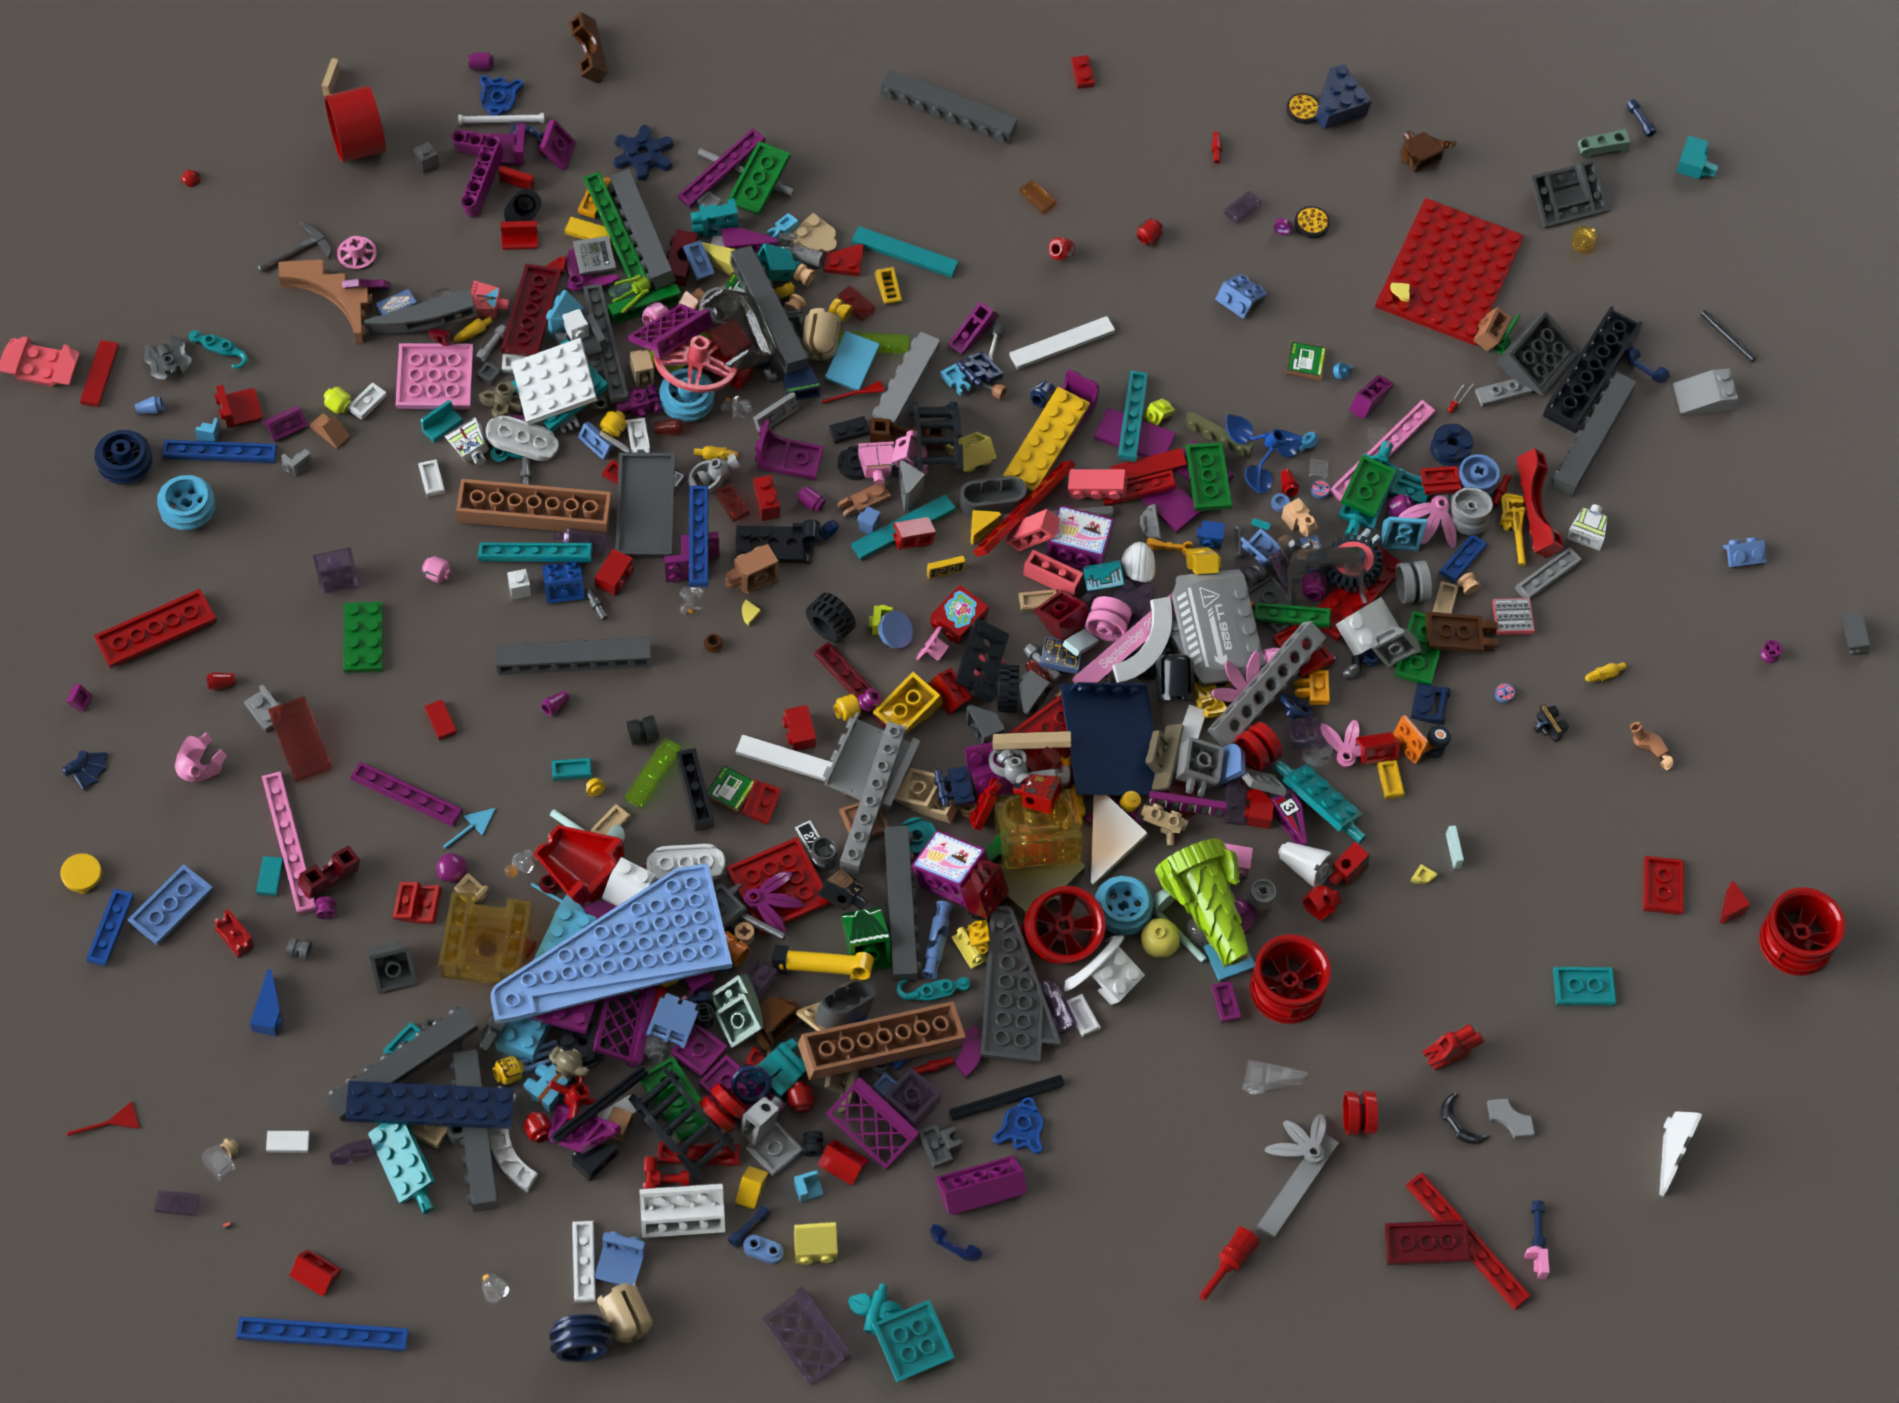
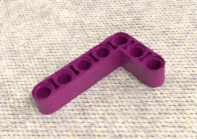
M457 130L451 136L456 150L459 153L478 156L461 199V205L466 215L476 217L483 208L503 156L504 148L496 135Z

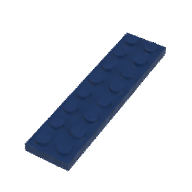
M349 1081L345 1122L512 1129L514 1088Z

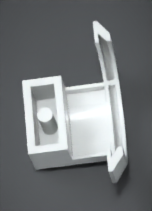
M1110 936L1104 940V942H1109L1108 945L1095 959L1077 974L1065 980L1064 991L1073 989L1091 975L1101 986L1098 992L1110 1005L1120 1002L1145 974L1119 947L1124 936Z

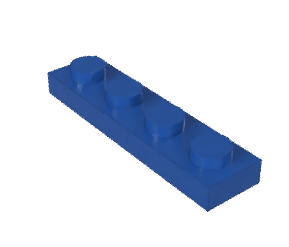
M118 889L113 890L87 955V962L107 967L133 901V893Z

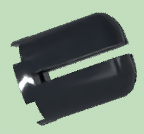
M1166 654L1157 659V701L1194 700V661L1192 657L1186 654Z

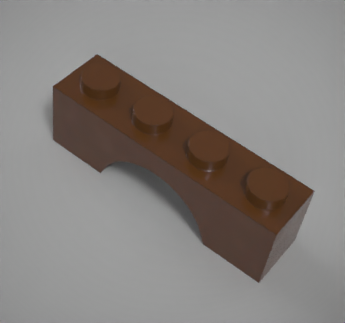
M579 12L569 21L572 36L579 41L585 52V57L578 62L581 77L597 83L608 74L596 19Z
M872 418L870 443L894 442L895 447L897 439L906 436L908 431H915V428L897 426L891 419ZM920 429L921 437H945V429ZM944 444L925 445L927 450H944Z

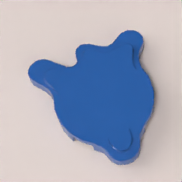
M486 75L479 78L480 84L483 87L481 104L489 112L490 116H501L509 112L515 106L516 95L523 88L524 82L521 79H516L510 83H505L504 77L491 79Z
M1030 1097L1024 1098L1017 1106L1008 1109L1003 1119L1002 1128L993 1135V1142L1000 1145L1008 1140H1012L1015 1150L1029 1148L1034 1154H1040L1043 1151L1040 1135L1044 1122L1043 1117L1038 1112L1034 1099Z

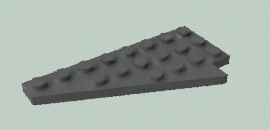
M998 906L990 917V941L988 943L980 1057L1039 1064L1041 1061L1042 1045L1059 1047L1061 1041L1012 907Z

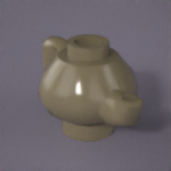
M555 1047L549 1055L552 1063L557 1065L554 1071L565 1080L570 1076H586L590 1072L589 1069L583 1067V1060L581 1059L583 1055L576 1049L565 1051L561 1047Z

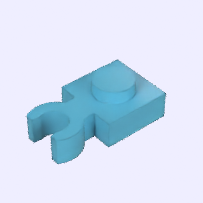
M788 213L775 223L776 227L769 229L767 234L780 240L783 234L789 235L800 226V223Z
M954 364L941 371L940 376L950 388L955 386L957 394L962 396L963 391L961 388H966L969 392L971 386L965 381V374L959 370L960 368L957 364Z

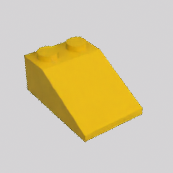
M912 672L873 713L885 724L889 721L905 726L906 734L929 718L943 704V701L933 688Z

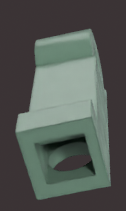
M1626 129L1586 137L1578 142L1580 154L1584 158L1614 151L1625 153L1628 152L1630 145Z

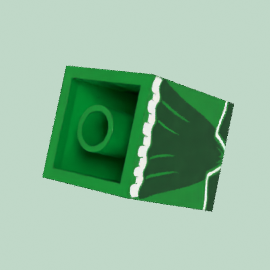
M876 907L841 914L848 955H856L859 952L871 954L874 958L871 971L892 967L890 936L881 908Z

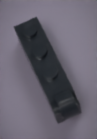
M696 748L676 752V760L694 831L714 828V817Z

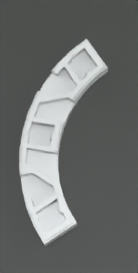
M1170 596L1150 601L1152 608V628L1150 634L1138 653L1128 660L1112 665L1117 683H1123L1139 676L1151 667L1162 654L1168 642L1172 626Z
M514 1094L513 1104H514L515 1100L517 1099V1095H516V1094ZM488 1128L490 1148L498 1166L514 1184L528 1193L538 1177V1173L529 1168L517 1156L512 1147L508 1129Z

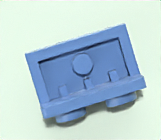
M1758 537L1746 538L1747 542L1740 543V539L1730 540L1729 544L1723 545V549H1727L1729 567L1767 562L1764 540H1758Z

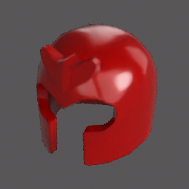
M1324 885L1312 888L1302 900L1305 910L1321 922L1336 910L1338 904L1340 905L1343 902L1337 890L1333 891Z

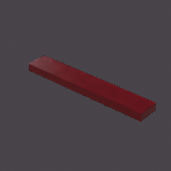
M829 642L814 652V656L850 694H854L858 698L859 695L865 694L867 689L872 688ZM874 706L873 710L868 713L885 730L886 724L873 713L878 707Z

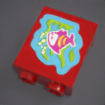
M959 585L931 613L930 624L935 630L941 626L940 632L949 641L959 645L962 642V637L971 629L973 620L976 618L984 620L988 616L989 606Z

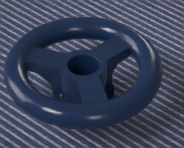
M1282 693L1280 695L1281 702L1286 706L1284 713L1289 718L1297 720L1299 716L1303 718H1311L1313 716L1311 707L1297 696L1290 693Z
M756 1065L740 1068L733 1075L731 1081L733 1094L739 1100L746 1103H756L762 1097H766L772 1086L769 1073ZM737 1081L743 1083L748 1089V1097L739 1092ZM765 1081L766 1086L763 1092L754 1097V1090L758 1084Z

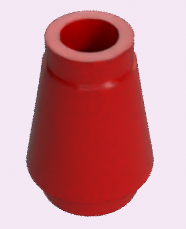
M1285 469L1281 471L1282 493L1288 497L1297 495L1300 486L1291 470Z
M211 672V674L206 675L208 690L213 689L215 691L236 685L234 673Z

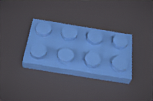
M183 864L127 919L128 923L158 946L213 891V887Z

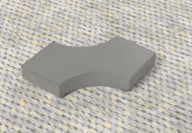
M1508 1098L1487 1101L1490 1121L1507 1127L1513 1139L1534 1137L1531 1116L1516 1112L1509 1104Z

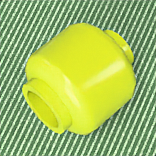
M340 387L329 388L323 396L325 398V406L335 414L346 413L348 410L347 406L352 402L351 395Z

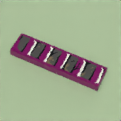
M1155 791L1149 792L1147 803L1149 806H1152L1154 803L1165 809L1219 817L1225 816L1227 802Z

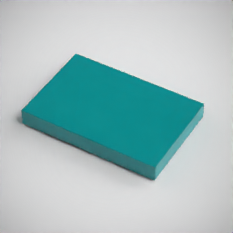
M1613 967L1553 968L1556 1006L1616 1005Z

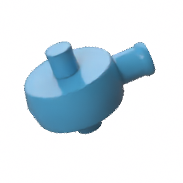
M1338 363L1333 368L1334 376L1337 379L1343 380L1349 376V371H1352L1353 367L1345 363Z
M1314 432L1306 433L1302 437V445L1298 449L1303 452L1306 448L1315 447L1319 441L1317 434Z

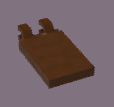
M1428 611L1425 614L1427 649L1482 653L1484 651H1495L1496 647L1499 646L1498 639L1484 638V634H1494V630H1497V622L1483 621L1482 616Z

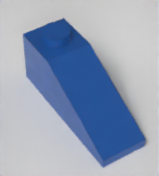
M268 969L250 1025L253 1032L276 1036L278 1030L282 1029L284 1019L281 1017L272 970Z

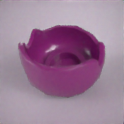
M455 853L445 854L436 865V874L441 881L445 880L454 883L462 880L467 873L466 860Z

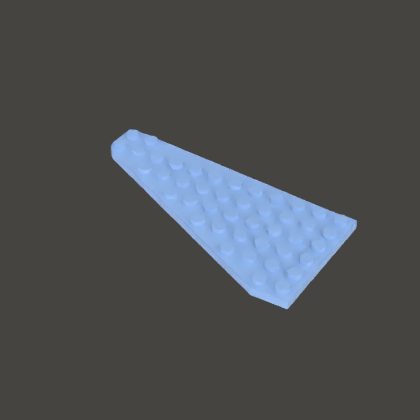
M708 863L674 869L497 983L491 992L495 1024L517 1021L710 971L732 968L730 952Z

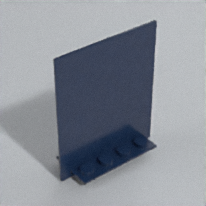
M1125 682L1060 684L1066 730L1071 731V747H1069L1076 795L1121 796L1127 791H1135L1140 796H1149V792L1153 791L1152 785L1155 773L1146 764V756L1148 755L1150 740L1154 731L1147 689L1148 684Z

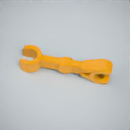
M1148 538L1146 543L1152 551L1160 549L1168 551L1178 550L1182 551L1184 555H1186V547H1193V543L1190 541L1184 542L1181 545L1173 544L1172 542L1163 543L1157 539Z

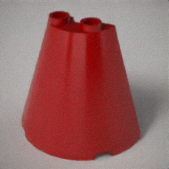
M557 825L549 833L548 842L539 845L533 854L570 899L580 905H584L585 902L593 903L603 896L612 871L621 857L624 858V843L622 839Z

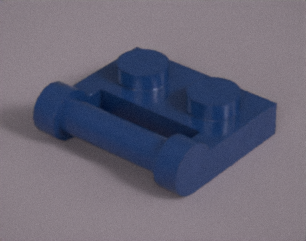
M1418 683L1410 719L1444 725L1446 720L1444 715L1451 689ZM1435 695L1440 696L1437 715H1432Z

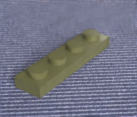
M1191 411L1186 415L1184 426L1189 430L1195 431L1216 443L1222 442L1224 448L1234 451L1239 456L1247 459L1251 456L1254 447L1253 443L1247 441L1244 445L1238 444L1230 438L1226 429Z

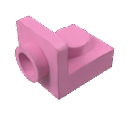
M1539 1246L1530 1247L1526 1250L1524 1259L1534 1260V1272H1537L1538 1279H1546L1549 1274L1548 1249H1542Z

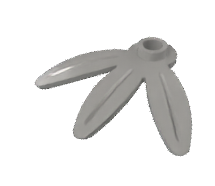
M1318 1114L1315 1117L1311 1126L1310 1138L1297 1124L1288 1120L1284 1121L1283 1125L1286 1132L1298 1145L1278 1143L1265 1148V1152L1271 1155L1281 1157L1304 1156L1311 1164L1319 1163L1324 1157V1150L1320 1146L1326 1129L1324 1115ZM1311 1151H1316L1317 1154H1316V1155H1313V1154H1311L1310 1152H1311Z

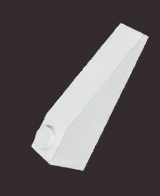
M1675 1112L1672 1118L1667 1117L1663 1126L1666 1128V1131L1663 1135L1659 1195L1664 1196L1679 1166L1678 1163H1680L1686 1151L1685 1147L1692 1138L1702 1114Z

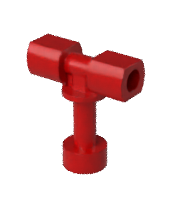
M644 1157L646 1182L643 1185V1189L660 1187L661 1183H681V1187L689 1186V1171L681 1170V1175L661 1174V1170H657V1157Z

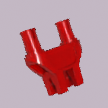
M1468 1024L1456 1032L1450 1031L1441 1036L1422 1053L1430 1060L1428 1064L1431 1067L1433 1066L1434 1070H1438L1467 1057L1470 1050L1485 1041L1480 1032L1476 1033L1472 1025Z

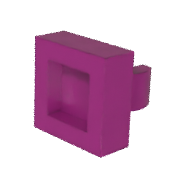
M74 684L73 689L69 691L68 699L65 701L70 706H74L78 711H85L92 694L81 684Z

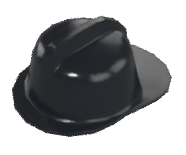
M526 188L518 191L504 209L505 221H531L541 208L542 201L538 193Z

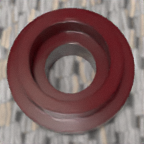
M550 874L544 875L539 881V887L544 893H553L559 887V884ZM547 883L553 884L552 886H546Z

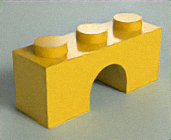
M1209 547L1186 549L1188 569H1193L1195 574L1219 573L1221 557Z

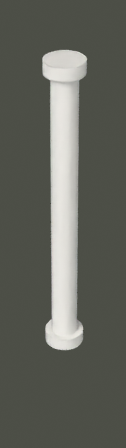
M540 113V115L504 116L458 115L459 125L467 123L540 122L544 124V113Z

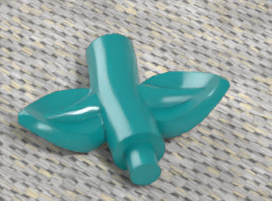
M885 1284L879 1285L878 1290L874 1291L872 1298L868 1294H856L848 1299L853 1313L866 1316L863 1331L871 1335H876L872 1327L873 1323L904 1310L898 1303L887 1301L889 1294L886 1293L888 1286Z

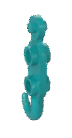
M197 330L189 333V340L192 343H202V346L209 351L223 356L241 357L242 362L237 365H231L232 368L239 369L247 364L248 355L233 342L212 334L203 336Z
M960 977L955 982L943 979L923 984L915 991L905 993L902 990V986L908 980L903 979L898 983L896 990L898 996L906 1001L920 1000L929 1002L952 996L955 990H968L970 980L966 977Z

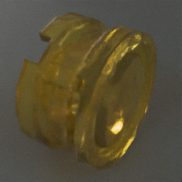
M1588 226L1577 227L1572 233V248L1581 254L1590 253L1594 250L1597 233Z

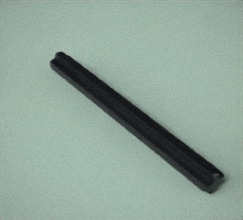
M643 1066L639 1067L552 1133L551 1139L556 1144H559L647 1077L648 1071Z
M1057 1075L949 1110L951 1120L954 1121L1063 1087L1064 1079L1062 1075Z

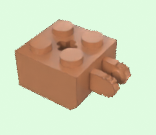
M769 545L758 546L753 551L740 554L735 558L734 569L725 574V586L728 588L740 586L743 593L749 594L778 581L779 561Z

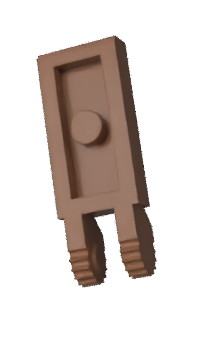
M884 484L873 485L844 498L837 503L839 509H843L852 505L843 512L844 517L848 518L857 513L864 512L867 506L873 508L890 500L891 495Z

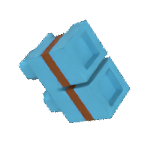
M540 1063L535 1070V1074L541 1077L540 1080L536 1082L532 1078H528L523 1086L531 1095V1100L537 1101L546 1111L551 1113L555 1104L559 1103L564 1094L548 1088L549 1082L552 1080L569 1087L573 1084V1077L570 1076L565 1080L554 1071L557 1066L551 1064L549 1067Z

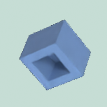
M867 506L864 512H860L857 518L859 531L866 534L874 532L880 522V511Z

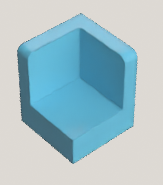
M214 418L212 424L202 422L201 427H196L197 440L217 442L221 432L219 419Z
M818 1170L794 1177V1186L800 1203L823 1196Z

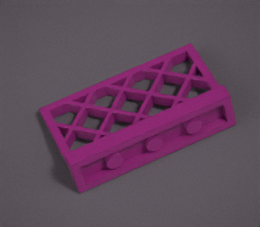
M680 304L629 335L628 339L630 342L654 351L655 357L660 359L690 341L694 336H698L713 326L711 313L708 309L698 311Z
M653 987L636 990L640 992L639 1000L635 1002L629 992L612 996L611 999L610 997L604 998L593 1051L627 1062V1066L632 1068L642 1063L647 1040L646 1033L650 1025L657 991ZM622 995H625L630 1005L624 1008L618 999ZM614 1000L619 1011L612 1014L608 1005L609 1002ZM629 1007H632L636 1014L632 1020H630L625 1011ZM618 1013H621L626 1021L621 1026H619L614 1017ZM609 1018L615 1027L610 1032H608L604 1025L605 1021ZM626 1025L629 1026L632 1032L629 1038H626L621 1029ZM615 1031L618 1032L622 1039V1042L615 1044L610 1036ZM606 1037L611 1048L605 1049L600 1047L601 1039ZM623 1043L628 1050L627 1056L621 1054L617 1048Z
M860 1077L826 1113L838 1127L884 1170L919 1134L912 1125ZM853 1090L860 1096V1104H848V1095ZM846 1107V1119H837L832 1112L836 1108ZM848 1107H860V1119H849ZM863 1107H872L875 1112V1118H863ZM886 1120L889 1123L890 1132H878V1121ZM860 1121L861 1133H852L849 1130V1122ZM863 1121H875V1133H864ZM901 1134L907 1141L902 1146H893V1135ZM875 1135L876 1147H867L864 1144V1136ZM878 1135H890V1147H879ZM890 1149L891 1158L886 1164L879 1158V1150ZM893 1149H898V1151L893 1155Z

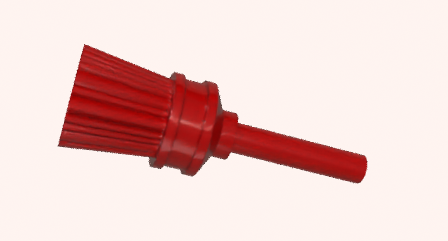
M1243 1226L1237 1228L1230 1243L1225 1245L1223 1251L1219 1253L1218 1257L1221 1260L1220 1268L1199 1295L1200 1299L1206 1301L1227 1272L1230 1273L1231 1270L1239 1271L1250 1254L1260 1245L1259 1238L1252 1231Z

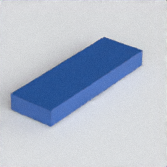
M1470 535L1441 568L1439 573L1455 584L1487 547V543L1475 535Z

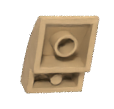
M910 768L894 800L922 815L951 824L960 806L955 807L954 800H950L949 807H942V803L938 799V786L934 782L935 773ZM945 785L946 791L951 792V786Z

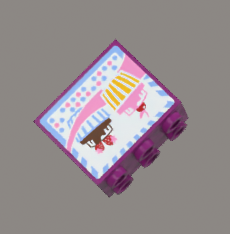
M1060 505L1056 515L1060 518L1055 537L1048 541L1046 556L1083 571V566L1104 563L1111 540L1114 519L1105 515L1100 516L1089 511H1081L1070 506Z
M937 830L911 866L921 889L967 907L961 887L970 878L972 869L978 868L977 863L980 860L989 861V858L983 847L972 845L964 839H957L947 832L943 833Z

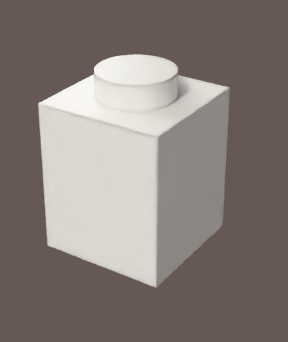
M580 309L563 315L564 328L572 341L589 336L588 323Z
M526 569L507 572L512 600L531 596Z

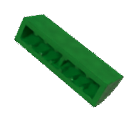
M676 283L651 290L625 313L621 312L622 309L637 295L607 304L606 306L613 325L642 316L643 310L656 302L662 303L667 308L677 305L681 300V292Z

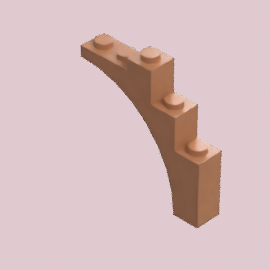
M323 259L279 262L281 287L310 290L334 302L349 319L354 331L355 343H363V336H366V326L362 325V321L366 320L365 313H369V305H373L372 294H368L367 287L342 288V281L346 280L345 273L328 274L327 266L324 267Z

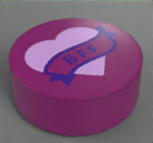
M1285 218L1277 219L1274 224V230L1280 235L1290 234L1293 227L1292 223Z

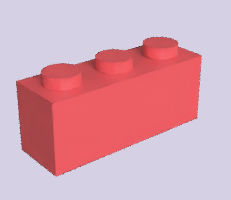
M1070 469L1068 491L1071 498H1111L1115 500L1126 498L1127 475L1125 470Z
M1047 509L1026 517L1008 533L1006 543L1020 552L1052 539L1056 535L1060 518Z
M1032 550L1024 564V576L1047 587L1056 589L1058 592L1063 590L1075 597L1082 585L1083 572L1035 550Z

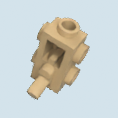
M1153 803L1152 806L1144 804L1141 816H1144L1143 821L1161 827L1160 832L1166 834L1167 845H1174V833L1179 834L1180 831H1185L1188 820L1181 818L1182 814L1171 810V813L1163 811L1164 807Z

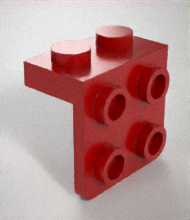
M223 384L216 386L217 394H214L217 405H221V409H218L221 420L225 419L227 428L258 421L263 418L254 388L226 394Z

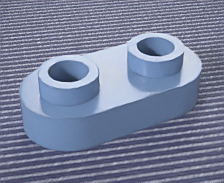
M750 1235L744 1241V1252L752 1258L769 1264H778L783 1259V1247L777 1242L758 1235ZM752 1242H756L758 1245L756 1247H752L750 1244ZM775 1249L777 1253L771 1254L770 1250Z

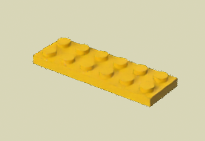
M1057 387L1004 472L1003 477L1015 476L1022 479L1026 484L1027 490L1032 492L1048 475L1090 407V402Z

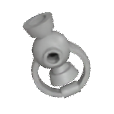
M732 452L726 461L715 458L698 463L689 474L688 484L689 486H698L694 479L698 473L704 486H708V493H711L728 480L731 469L738 470L742 468ZM705 468H708V471L706 472L701 471Z
M1022 749L993 750L991 752L989 765L994 773L1006 777L1012 784H1026L1029 774H1027L1026 754ZM995 756H998L996 761L1002 767H999L994 763L993 759L995 758Z

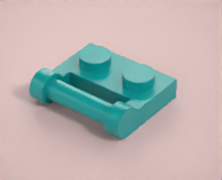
M1399 468L1389 493L1390 496L1395 497L1402 493L1406 496L1409 495L1415 505L1426 503L1429 496L1424 495L1423 486L1418 485H1422L1420 476Z

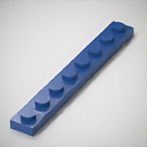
M239 1317L236 1338L237 1340L406 1351L409 1331L408 1328Z

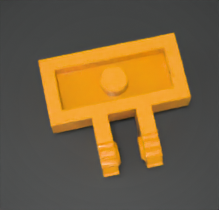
M1319 670L1310 674L1309 678L1296 679L1294 681L1295 688H1298L1294 691L1295 696L1298 698L1310 697V705H1329L1328 670Z

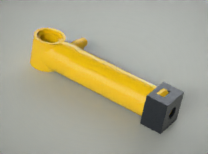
M775 945L771 959L773 973L787 974L788 970L842 974L850 975V980L868 979L874 962L873 956L866 952H859L856 955L794 951L790 950L789 946Z

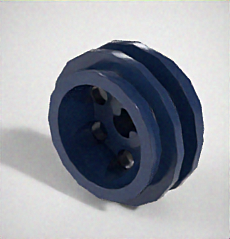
M117 430L107 434L99 441L95 448L94 459L100 475L107 481L115 484H131L148 474L152 466L153 455L147 439L140 433L131 430Z
M579 1314L557 1320L553 1324L554 1328L549 1331V1338L552 1341L550 1343L551 1352L556 1354L557 1359L565 1362H585L599 1359L608 1353V1349L613 1345V1339L610 1336L612 1333L611 1325L600 1315Z

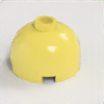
M1166 918L1150 920L1146 923L1141 933L1143 949L1154 958L1170 957L1180 946L1179 929L1172 921Z

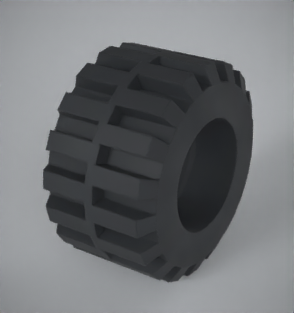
M823 592L806 609V616L813 629L830 642L840 643L856 627L855 617L851 610L841 599L831 593Z

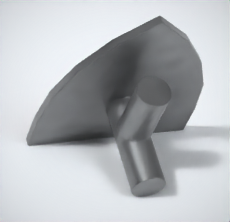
M1283 535L1276 543L1289 563L1298 571L1304 573L1301 553L1314 547L1312 541L1300 545L1295 538Z

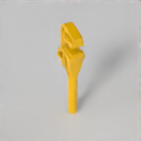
M1507 493L1502 496L1500 501L1502 516L1499 525H1503L1505 531H1509L1510 528L1514 530L1519 566H1525L1526 560L1522 535L1525 507H1522L1524 499L1523 496Z
M1194 679V698L1199 709L1205 707L1203 715L1206 718L1219 717L1226 710V705L1223 701L1212 696V691L1217 689L1216 685L1202 686Z

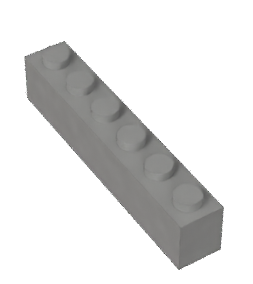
M922 332L919 333L917 338H913L910 351H906L903 357L904 362L902 365H898L895 378H891L887 392H883L880 398L881 403L879 407L876 406L873 410L872 416L874 418L891 419L898 426L939 351L940 339Z

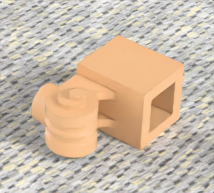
M1300 498L1284 506L1281 518L1292 531L1299 527L1300 533L1307 537L1318 530L1316 521H1314L1313 516L1309 515L1310 510Z

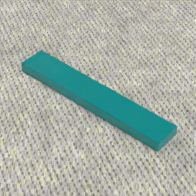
M858 226L852 238L853 244H863L864 248L952 278L958 266L957 260Z
M1130 370L1118 460L1136 462L1148 373Z
M945 494L851 543V548L861 561L895 543L892 533H896L894 529L895 522L929 517L931 523L954 512L955 506Z
M480 542L478 561L591 562L593 545L592 543Z

